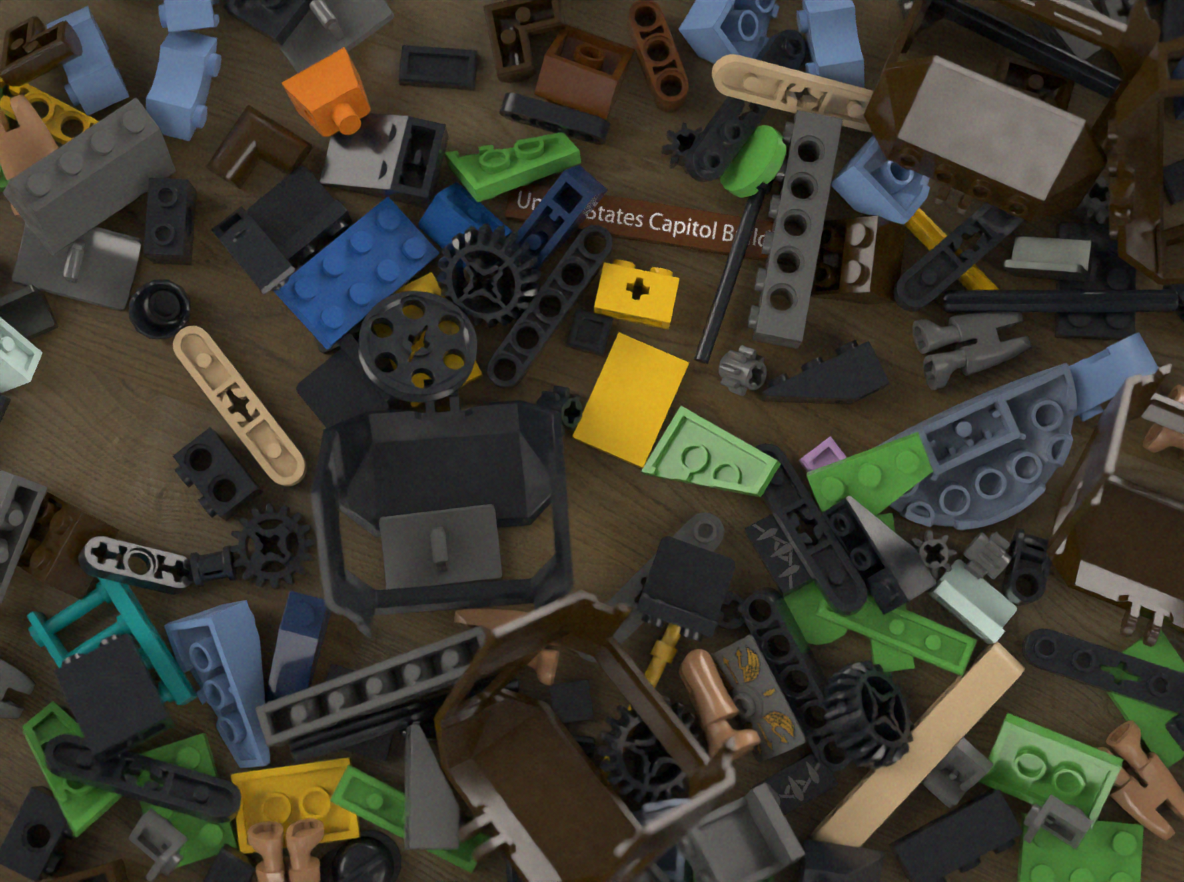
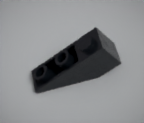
M242 206L211 229L264 295L270 290L276 291L283 287L290 279L289 275L295 271L294 267Z
M856 340L836 349L837 356L824 362L822 357H818L801 366L803 372L789 378L787 373L771 379L766 383L768 389L763 391L761 398L763 402L850 405L884 389L890 382L870 342L867 341L858 346Z
M850 495L822 513L883 615L907 603L937 584L917 550Z

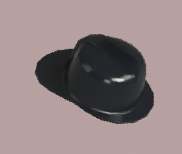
M378 831L361 832V837L344 841L320 859V882H396L401 871V854L397 844L389 836Z

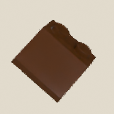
M566 24V28L560 30L544 56L534 95L544 98L549 103L559 106L564 105L606 120L615 104L635 49Z

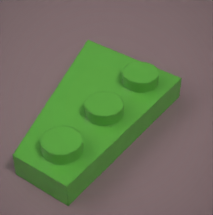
M563 132L521 139L514 144V147L507 149H494L492 144L479 147V153L459 157L458 150L445 153L447 166L477 202L495 198L498 194L519 186L529 185L535 180L554 173H561L567 168L581 163L580 150Z
M916 432L807 472V478L821 513L850 495L876 516L932 473L933 468L920 434Z
M52 701L22 726L23 734L73 834L77 838L123 796L58 777L48 770L44 753L46 745L51 739L61 734H73L85 738L78 723Z

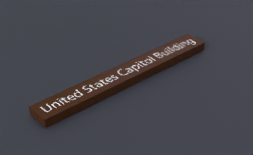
M531 183L509 190L505 220L525 223L552 186ZM604 195L575 231L581 232L588 226L600 225L610 232L611 237L729 255L741 217ZM757 219L744 258L767 262L768 255L761 254L765 231L772 232L774 222ZM784 224V229L789 235L800 236L803 234L801 226ZM783 258L777 261V264L795 266L794 262L790 259Z

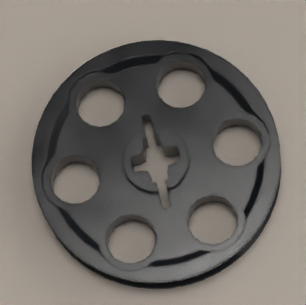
M422 291L401 292L378 302L364 318L358 340L359 360L367 377L386 394L409 402H432L445 398L457 391L470 376L477 354L476 333L466 314L451 301L439 295ZM415 305L421 308L424 315L419 319H410L403 314L402 310L406 306ZM443 321H452L458 325L460 331L453 335H447L440 331L438 324ZM380 323L386 324L391 328L392 334L387 338L377 337L371 332L372 326ZM426 331L423 340V347H421L418 350V352H415L412 361L409 362L412 353V345H415L417 341H420L423 332ZM447 355H458L464 361V366L460 369H451L444 364L443 358ZM381 358H389L396 363L397 368L390 373H384L377 369L375 362ZM415 374H426L432 379L433 385L425 389L419 388L412 383L411 378Z

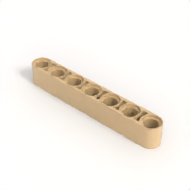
M998 641L994 644H989L965 669L963 676H958L914 723L915 728L910 731L914 741L908 743L909 753L903 755L902 759L893 765L871 769L814 829L810 838L814 841L860 847L1021 676L1025 667Z

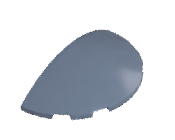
M1064 363L997 387L938 413L881 443L880 445L919 432L933 468L932 473L895 500L889 507L898 511L902 517L929 527L932 525L951 526L958 530H964L1000 522L1033 503L1046 490L1045 484L1052 477L1055 470L1064 465L1073 442L1071 430L1073 414L1077 412V396L1069 365Z

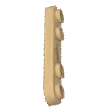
M736 54L721 57L713 66L711 74L715 87L726 96L795 114L797 110L841 118L843 119L842 126L872 132L863 116L874 92L872 90ZM804 87H807L810 95H803L800 100H797L794 92H802Z
M187 326L181 329L173 340V350L176 357L250 453L275 483L285 487L300 483L307 471V463L302 453L213 338L204 329L197 326ZM229 390L241 400L249 399L246 409L254 419L252 422L249 423L239 412L231 413L234 404L227 394Z

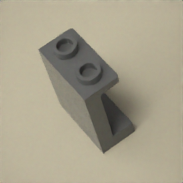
M766 783L753 788L745 797L708 813L676 843L681 856L688 859L692 866L696 882H761L793 866L805 855Z

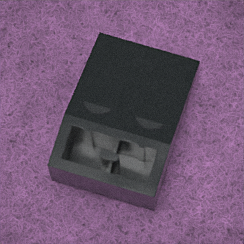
M369 113L360 119L361 126L354 134L344 135L338 131L331 135L320 178L322 185L383 199L388 196L392 201L422 208L429 207L434 199L449 139L446 124L411 116Z

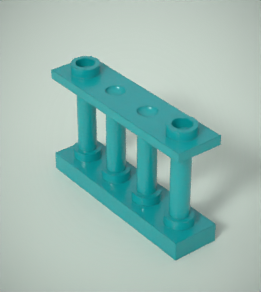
M98 578L100 582L95 584L96 589L85 595L82 600H77L50 619H47L44 613L33 611L26 615L32 626L28 627L32 638L40 647L45 645L58 667L62 666V662L66 658L74 654H87L99 648V643L107 637L116 634L123 636L128 633L130 636L134 635L141 648H139V651L149 670L155 668L162 679L158 683V690L164 702L167 700L170 703L176 701L177 705H187L198 697L195 689L183 673L178 662L128 584ZM106 601L109 604L113 601L120 612V615L116 617L117 622L68 653L56 633Z

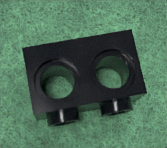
M211 427L173 455V458L179 464L174 469L188 487H191L193 484L203 495L198 501L212 518L218 514L220 518L227 521L263 493L262 489L220 435ZM203 452H210L212 455L211 466L205 471H197L195 467L197 456ZM233 482L236 486L234 498L228 502H221L218 496L220 487L224 483Z

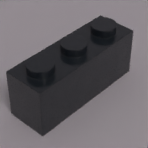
M990 788L895 840L889 846L909 882H946L945 875L956 869L960 873L973 869L981 863L979 857L993 850L995 854L1011 848L1016 844L1014 838L1022 834L1023 831L1001 791Z

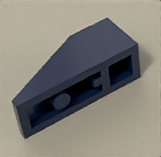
M580 165L564 170L518 230V239L515 242L520 246L523 243H530V248L526 251V255L538 256L537 263L531 268L540 270L582 224L608 191L607 188Z
M294 591L289 592L278 632L265 704L311 688L332 610L325 606L324 599Z

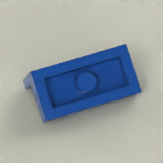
M458 182L453 183L436 194L418 223V227L442 249L448 243H452V238L457 233L464 234V231L470 226H475L479 231L483 224L489 223L492 232H494L498 226L504 225L506 237H509L513 232L484 205L477 202Z

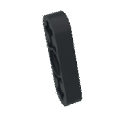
M505 93L499 111L500 115L511 121L553 133L563 132L567 137L592 144H605L610 128V123L601 117L516 93Z
M103 536L94 537L89 540L81 549L78 557L80 567L88 575L162 593L180 594L194 581L190 560L182 555ZM96 549L100 550L101 557L106 559L102 564L97 563V556L92 555ZM118 554H121L119 561L114 560ZM130 557L141 558L147 566L146 574L138 575L133 573L128 566V559ZM173 567L177 569V575L182 577L178 582L173 581V574L168 573ZM156 571H160V573L155 578L154 574L156 573Z

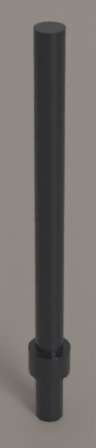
M774 179L768 184L762 182L756 187L759 191L752 196H748L694 356V360L697 362L709 363L764 197L770 194Z

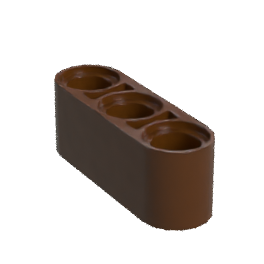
M638 0L632 4L628 13L627 27L630 39L656 106L665 112H676L686 102L689 87L688 78L661 7L654 0ZM645 15L651 17L655 23L649 27H642L635 20ZM653 50H661L668 57L664 61L656 62L650 59L648 54ZM667 84H673L681 92L677 96L669 97L662 93L661 88Z

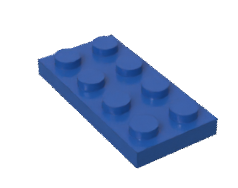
M387 196L293 273L288 282L280 289L274 291V293L328 350L364 320L368 312L378 302L393 295L439 255V252Z

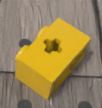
M615 259L612 261V264L604 262L594 305V313L669 330L680 278L673 277L672 271L663 268L652 267L649 272L635 269L634 263L625 260ZM635 285L642 286V293H644L641 294L639 300L632 299V292H630L634 290Z

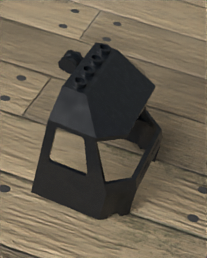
M432 379L424 380V389L433 385ZM458 389L449 395L450 405L435 406V401L425 402L426 407L367 411L324 429L311 498L325 606L339 616L341 613L358 625V630L372 638L374 615L534 603L535 611L557 601L559 598H564L574 587L561 412L522 400L460 405ZM492 504L495 507L497 528L531 525L550 504L552 507L555 555L529 579L375 590L345 568L339 523L340 511L373 536L380 537L379 519L387 516Z

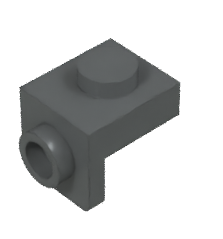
M963 737L923 779L922 783L948 808L952 809L958 804L965 792L989 772L993 764Z
M1050 794L1043 807L1035 803L1024 820L1023 824L1030 828L1023 840L1030 844L1040 827L1076 849L1093 821L1087 818L1078 807L1065 804Z
M152 808L141 817L128 837L130 841L155 861V864L145 877L150 882H153L162 872L166 876L173 872L184 858L179 852L188 840L168 819L160 816Z

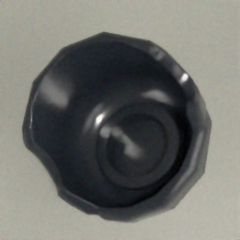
M169 279L151 280L141 286L131 297L129 302V319L136 331L149 339H168L176 335L188 323L191 316L190 311L192 310L191 300L184 288Z

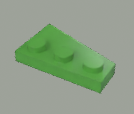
M680 406L641 472L647 476L761 497L781 463Z

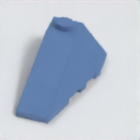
M696 0L680 26L679 31L698 56L713 64L721 57L729 54L755 59L769 41V38L766 37L770 19L777 17L779 6L775 4V0Z
M873 135L831 181V186L855 211L905 224L926 200L930 187L927 186L930 178L915 171L904 169L898 164L887 160Z
M247 600L222 604L165 624L166 633L183 673L191 671L201 688L196 694L202 705L207 702L217 715L216 728L240 768L269 764V746L266 744L255 709L265 704L260 637L255 625L254 615L249 609Z

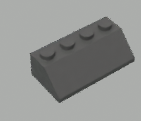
M134 98L10 179L3 194L48 252L54 256L148 192L149 178H168L176 170L161 129L139 100Z

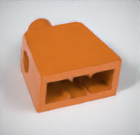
M345 47L282 82L297 112L323 137H329L338 131L344 135L354 134L361 126L360 119L371 111L360 76Z

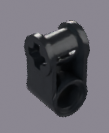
M1018 527L1012 536L1008 554L1012 559L1006 568L1002 592L1004 597L1015 606H1024L1037 601L1043 596L1052 561L1046 553L1050 536L1044 539L1025 533L1024 529ZM1018 577H1023L1030 582L1032 587L1030 596L1025 597L1017 591L1016 580Z

